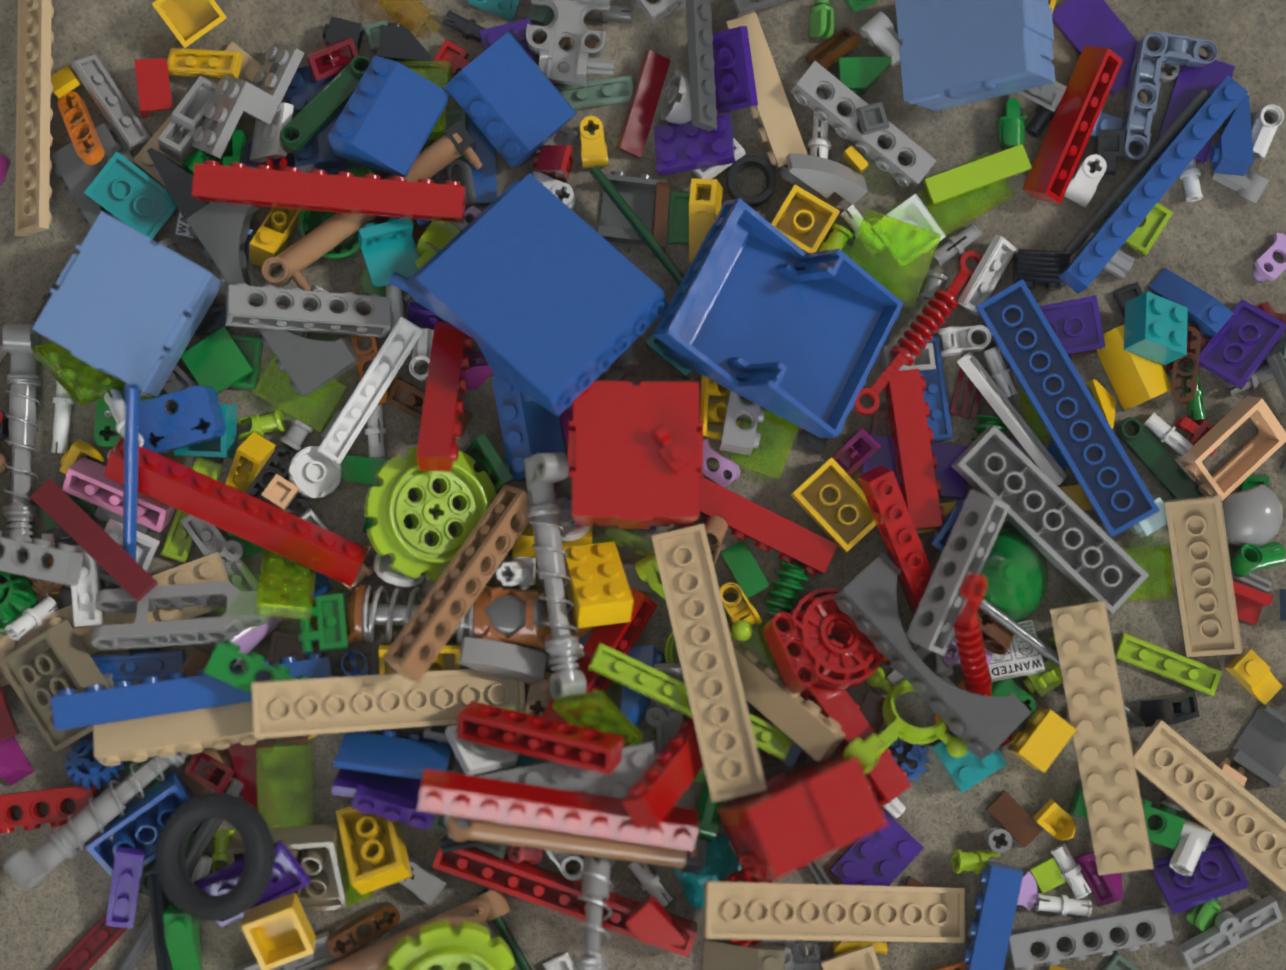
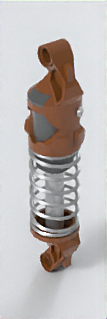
M486 584L450 637H456L458 645L461 644L463 637L509 643L528 649L529 647H537L548 653L544 643L551 638L550 625L541 623L542 620L549 617L547 601L538 598L542 594L539 589H530L528 585H520L519 589L503 588L501 584ZM359 585L344 601L348 647L350 648L357 643H372L374 641L375 625H387L386 641L390 643L392 641V625H404L405 627L420 606L413 605L416 592L418 593L419 603L423 602L424 596L418 586L414 587L407 603L406 593L401 586L395 588L390 600L386 588L382 585L378 587L375 594L370 585ZM381 591L383 592L385 604H377ZM398 592L401 594L402 604H395ZM306 598L309 600V608L316 607L315 598ZM573 611L568 614L569 625L576 627L578 630L573 637L581 638L596 628V626L578 628ZM317 618L310 619L311 628L318 631ZM570 628V634L575 632V629Z

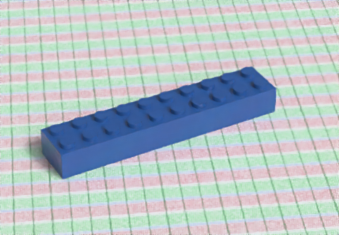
M1024 280L1018 281L976 306L978 315L985 327L988 328L992 339L1110 538L1159 512L1160 510Z

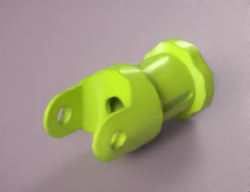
M834 223L827 241L822 242L817 252L833 249L842 250L847 240L852 239L853 234L845 227Z
M280 408L275 409L274 413L262 416L255 414L237 420V425L239 426L252 424L249 432L238 436L241 441H245L253 432L263 437L265 433L276 430L283 432L286 430Z
M220 829L213 836L215 852L212 854L213 872L221 869V861H226L230 864L227 848L235 829Z
M955 849L951 856L952 870L956 874H960L962 871H974L976 874H980L982 867L986 868L987 860L990 857H999L1001 853L989 850L962 852L960 849Z

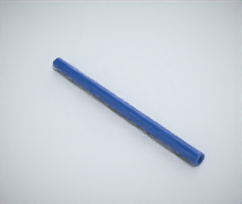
M127 384L125 386L123 549L136 561L140 386L137 384Z

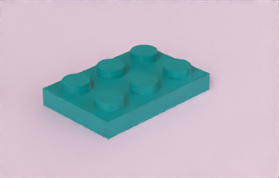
M117 151L83 192L122 223L150 239L154 238L177 208L169 191Z

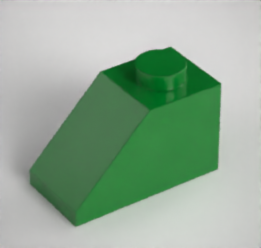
M891 57L839 58L837 63V79L860 97L888 70L892 59Z

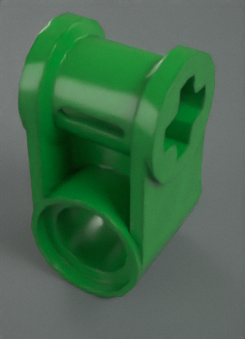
M1011 678L992 682V697L1007 696L1013 692L1020 701L1026 700L1024 705L1031 712L1026 718L1031 717L1035 713L1036 702L1033 697L1022 690Z

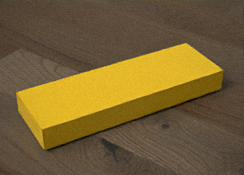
M170 48L167 59L169 76H202L203 78L223 79L226 74L238 78L244 56L240 52Z

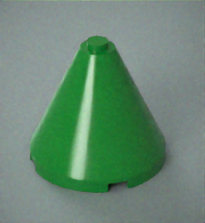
M1003 523L980 573L987 581L983 598L1018 623L1030 616L1043 600L1048 585V566L1046 558L1011 524Z

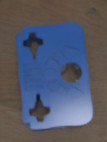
M193 386L189 389L139 402V433L144 440L142 447L155 453H168L220 438L225 434L226 425L215 389L211 386ZM175 403L178 404V409H176V411L173 410V406L175 405ZM210 422L211 427H208L207 430L200 429ZM159 436H160V437H165L164 439H161V441L157 442V444H156L155 439H158Z

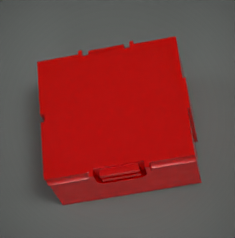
M593 381L573 401V421H569L568 468L570 469L568 471V478H572V518L575 519V526H593L594 523H598V526H618V529H650V526L669 527L670 524H674L675 527L693 526L695 520L699 518V479L703 478V422H699V382H640V386L632 385V381ZM660 424L667 429L673 439L680 434L697 454L693 460L676 474L658 454L663 446L653 436L652 432Z
M857 757L829 758L821 762H811L786 775L780 773L766 780V791L740 796L716 807L735 851L736 861L741 866V872L746 874L747 877L752 875L758 876L759 880L763 878L775 880L890 824L884 818V810L878 806Z

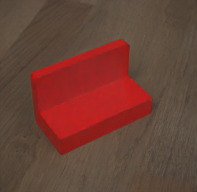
M165 58L134 60L141 118L151 117L152 111L172 110L167 60Z
M1233 581L1238 620L1256 625L1262 607L1270 606L1273 595Z

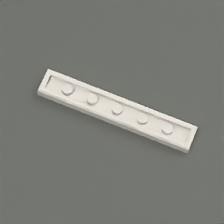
M400 317L317 449L319 453L340 465L423 333V329L404 317Z
M972 352L967 353L957 363L1040 470L1055 485H1060L1067 477V474Z

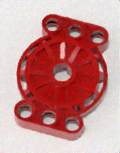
M830 587L817 589L807 594L797 603L790 615L785 612L778 613L764 626L763 633L786 687L792 693H802L815 682L829 688L844 689L854 687L869 678L878 669L881 661L885 663L890 662L884 654L877 651L874 643L857 629L852 619L846 613H843L832 599L842 589ZM803 605L804 611L798 612L801 606ZM776 625H779L783 632L779 631ZM834 633L839 638L840 643L834 639L828 640L827 637ZM787 649L793 653L794 657L788 654ZM798 674L804 678V682L799 679Z

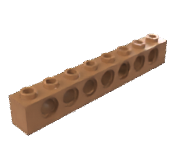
M506 484L503 486L383 658L399 675L419 683L528 525L530 519L527 518V509L530 505L529 497L524 490Z

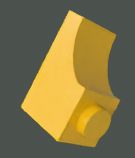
M253 432L237 448L225 484L245 493L273 454L276 445Z
M1242 649V653L1237 654L1224 667L1262 705H1266L1283 687L1271 673V668L1252 649Z

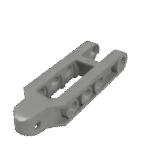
M229 581L155 586L139 602L123 588L106 589L96 594L95 609L107 612H137L136 623L97 626L93 629L91 643L98 649L116 650L225 642V640L232 641L245 628L265 624L271 617L272 610L268 599L262 592H241ZM214 604H227L226 612L221 617L148 622V612L156 611L158 608L176 607V609H182V607L200 605H203L205 608Z

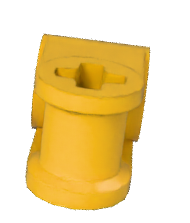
M595 116L585 117L580 123V148L583 169L593 168L596 165L598 167L609 166L602 122ZM589 125H594V128L597 129L594 135H590L589 131H587Z
M726 583L720 588L725 615L731 627L738 620H746L751 625L762 623L758 612L749 602L739 585ZM726 593H734L737 596V600L727 602L723 596Z

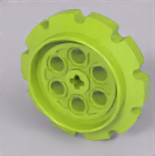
M416 446L407 449L406 459L402 458L401 455H395L377 471L375 477L379 480V486L368 488L364 505V516L373 520L372 527L367 529L372 546L378 555H390L391 561L389 566L392 569L412 579L419 578L423 572L427 581H437L497 494L488 474L485 471L475 472L473 468L475 460L466 453L459 450L458 461L453 463V471H420L416 458ZM434 480H437L441 485L439 493H436L432 488ZM410 489H413L417 494V499L414 503L408 498V491ZM454 497H457L461 503L459 510L454 509L452 506ZM429 509L436 512V517L429 513ZM406 515L410 516L413 520L411 529L406 528L404 525ZM451 523L454 524L457 529V533L454 537L451 536L448 531V527ZM427 532L433 537L431 546H428L424 541V536Z
M448 920L420 927L417 937H410L409 935L403 937L388 953L389 966L381 968V970H517L513 968L515 966L514 956L501 937L491 939L489 929L477 923L461 921L458 926L453 927L450 926Z

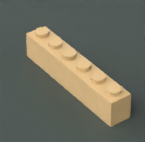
M756 12L727 21L725 30L747 26L758 106L750 107L749 110L752 118H757L760 127L757 128L761 142L767 143L769 149L766 152L767 160L772 167L775 166L778 173L782 166L788 168L786 156L789 153L808 154Z
M732 641L745 699L816 761L828 760L846 736L840 730L841 725L834 719L826 718L822 715L820 707L814 702L806 701L799 695L800 693L796 694L788 690L784 681L779 678L780 673L773 667H766L759 661L761 658L751 649L746 650L740 645L741 641Z
M252 701L93 725L94 757L104 766H116L121 761L128 760L143 762L148 757L154 756L170 758L175 756V753L180 752L196 754L206 748L222 750L229 748L232 744L239 743L241 745H253L259 740H264V738H253Z

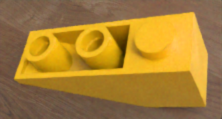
M691 179L689 198L690 264L721 209L723 188L717 179Z
M272 207L249 243V262L262 268L263 263L268 258L276 257L286 250L299 222L302 210Z

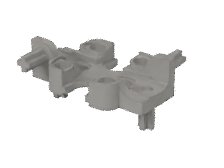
M531 0L532 5L550 7L555 15L554 20L547 26L527 24L526 29L528 47L534 55L539 56V68L552 83L588 86L589 74L614 76L615 60L600 59L605 54L607 32L592 31L584 25V18L587 13L595 10L609 12L611 0ZM538 35H543L547 38L542 44H537L533 40ZM571 38L574 42L573 47L570 50L561 49L559 46L561 39ZM590 40L599 42V45L593 49L585 46Z

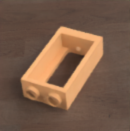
M1246 396L1180 459L1186 466L1185 471L1200 485L1199 490L1205 497L1221 495V500L1223 501L1286 442V432L1263 398ZM1250 417L1258 428V434L1214 476H1211L1202 461Z

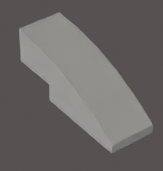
M202 76L197 79L173 111L171 122L159 136V150L181 162L185 159L193 147L191 146L194 141L193 134L201 126L205 118V109L216 95V84Z
M789 153L786 156L789 172L826 198L836 192L854 205L868 192L864 176L838 162L806 154Z
M463 637L458 663L503 680L511 677L532 685L544 679L546 654L509 643Z

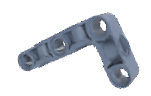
M1155 31L1143 36L1137 42L1121 129H1125L1124 156H1120L1124 161L1134 162L1143 158L1148 152L1150 137L1152 136L1150 134L1152 118L1156 114L1161 85L1159 77L1162 63L1201 68L1213 62L1218 55V48L1213 41L1182 34ZM1147 40L1155 42V51H1150L1147 48ZM1199 48H1202L1206 51V60H1203L1199 57ZM1139 91L1146 94V104L1138 100L1137 94ZM1130 143H1134L1138 147L1136 156L1130 154L1128 150Z

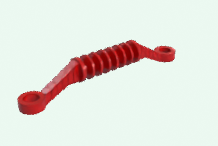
M968 251L959 258L957 262L958 273L945 291L940 289L935 291V299L931 298L928 300L929 306L922 308L923 314L916 316L917 322H912L909 326L911 330H905L903 334L905 338L898 339L897 343L899 346L892 347L890 351L894 357L870 388L860 390L853 408L857 414L868 416L878 409L880 405L879 393L903 364L906 366L914 364L913 357H919L921 354L919 349L923 350L927 346L925 341L929 342L933 339L931 333H937L939 331L938 325L942 326L945 323L944 318L950 317V310H955L958 306L955 299L956 295L967 279L971 278L974 273L973 270L966 267L965 261L968 258L973 259L978 266L983 257L980 253ZM860 396H868L871 399V408L867 409L860 405Z
M969 573L961 585V595L967 601L957 620L953 623V631L957 641L956 646L958 648L966 691L982 696H992V682L990 672L988 671L989 666L987 656L985 655V647L983 646L984 640L980 629V621L977 619L976 614L984 597L987 581L982 575ZM1013 732L1003 741V743L1000 746H1005L1006 744H1008L1013 735Z

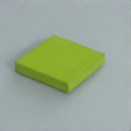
M1128 190V191L1124 194V196L1117 202V204L1115 205V207H1116V206L1120 203V201L1125 197V195L1129 192V190ZM1157 202L1124 244L1145 257L1173 212Z

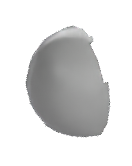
M1261 484L1243 491L1234 492L1222 501L1227 542L1230 545L1241 548L1245 544H1254L1259 547L1267 544L1279 532L1283 521L1282 505L1277 495L1267 486Z

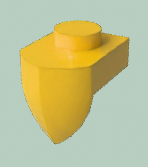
M79 439L62 456L60 461L62 466L59 471L67 475L68 468L82 456L87 458L89 455L104 462V458L91 444Z
M1052 799L1033 817L1038 824L1058 840H1069L1075 835L1076 823L1074 819Z

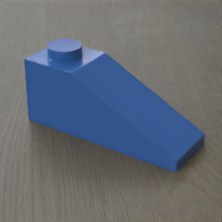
M1245 95L1237 105L1218 141L1210 150L1209 160L1213 162V173L1244 176L1254 162L1249 95Z
M1166 268L1162 270L1148 287L1156 295L1188 307L1187 321L1195 324L1198 330L1208 338L1217 334L1234 314L1212 295Z
M655 645L632 647L628 654L629 657L654 668L655 663H666L665 655ZM622 685L620 725L629 732H636L652 699Z

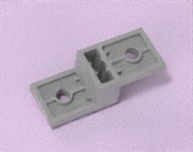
M274 42L265 54L266 60L262 68L254 77V85L225 74L224 78L216 86V95L213 101L205 109V118L201 126L193 134L194 141L191 146L221 158L242 113L270 125L304 56V52L297 48Z

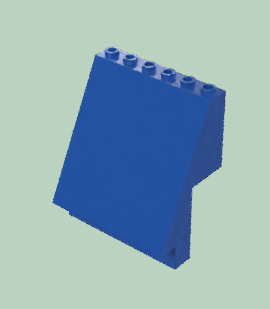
M530 173L523 180L513 182L405 282L414 301L477 341L494 375L557 416L568 408L668 308L663 290Z
M737 198L723 203L653 335L667 345L663 355L820 438H837L844 428V422L849 412L855 406V400L860 390L866 384V378L871 368L877 362V356L882 346L888 340V334L893 324L899 318V312L904 303L840 249L807 254L743 200Z

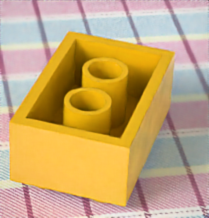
M832 457L790 495L834 543L838 544V548L843 553L848 552L876 526L863 490Z
M615 541L563 547V551L567 553V557L564 559L566 576L571 579L569 584L566 585L570 601L574 603L572 610L577 627L585 628L631 622L633 598Z
M350 806L336 811L350 882L361 895L413 877L400 821H390L382 816L362 813L357 809L350 808Z

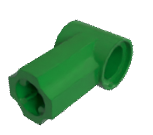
M1276 541L1259 547L1254 544H1245L1231 557V571L1237 576L1245 577L1252 571L1282 565L1286 561V550L1282 544Z
M708 784L703 785L697 807L700 829L699 837L715 841L720 824V817L716 807L722 805L723 800L712 802Z

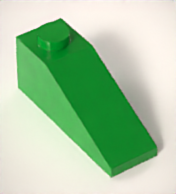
M170 902L164 912L165 940L173 970H203L200 920L187 915Z

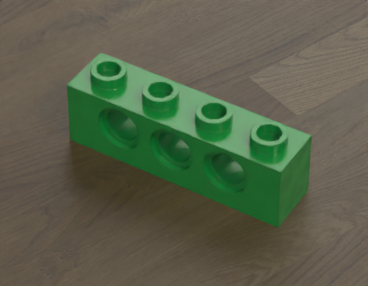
M225 640L224 644L217 643L204 670V673L252 694L251 683L255 682V674L260 670H266L270 674V681L298 680L288 675L290 669L278 663L273 668L264 663L265 657L252 651L247 656L239 652L241 646ZM235 658H240L245 662V670L241 674H233L230 671V662ZM303 675L299 677V679H310Z
M1078 781L1068 811L1088 819L1082 782ZM1141 798L1149 841L1176 850L1186 819L1178 817L1179 811L1166 806H1163L1162 810H1158L1152 807V801ZM1156 815L1157 824L1154 828L1150 829L1147 825L1148 818Z

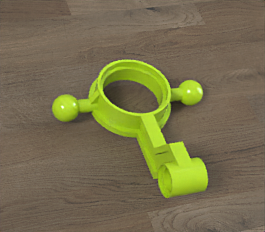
M654 552L637 561L635 568L641 580L645 583L649 582L650 587L666 600ZM746 620L736 621L729 631L731 641H746L750 639L753 634L752 625ZM673 631L665 645L666 663H680ZM682 672V681L685 682Z
M878 667L866 679L868 685L874 688L880 687L887 693L882 707L883 719L887 728L879 736L873 734L866 742L857 738L843 754L844 758L857 757L865 775L876 765L880 755L898 738L912 744H927L939 738L947 745V751L950 756L962 758L967 754L968 747L959 736L953 737L946 731L948 724L941 717L935 725L928 728L911 726L899 717L895 709V700L904 693L915 692L907 680L893 685L887 680L886 672L881 667Z

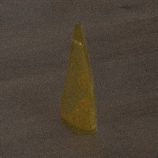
M376 0L396 23L402 24L404 28H408L416 38L425 27L434 34L441 27L440 24L432 19L435 13L419 0Z

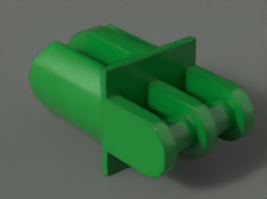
M1010 98L1002 108V117L996 122L999 131L1000 147L1003 150L1021 145L1025 140L1024 121L1027 116H1020V103L1016 98Z

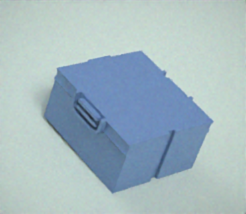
M895 0L898 39H901L903 43L902 46H899L904 102L908 101L910 105L917 104L932 111H940L1056 83L1054 65L1051 63L1053 59L1052 41L1054 40L1052 9L1049 8L1048 0Z
M101 211L82 245H76L75 248L80 251L79 255L73 253L58 278L56 284L60 286L59 289L54 290L51 288L49 291L53 294L32 329L72 351L71 354L94 368L119 378L128 384H137L140 386L141 391L158 397L221 289L223 282L206 269Z

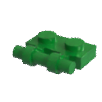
M343 593L316 596V607L309 608L308 599L298 600L296 619L300 623L298 643L301 644L302 654L313 653L312 643L319 641L321 652L349 648ZM317 618L318 631L311 632L310 619Z

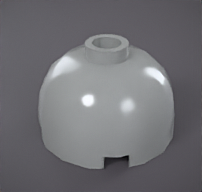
M676 70L665 88L669 89L666 102L662 99L660 118L670 123L684 124L692 121L690 78L688 72Z

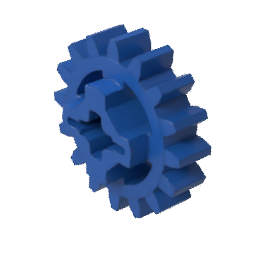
M90 734V740L87 741L84 738H80L81 744L79 746L72 744L73 753H66L65 755L68 762L64 763L69 779L73 780L77 787L83 784L85 790H89L91 785H95L96 789L99 790L101 783L109 786V779L112 777L118 779L117 770H124L125 768L122 761L116 766H104L99 763L94 757L93 734Z

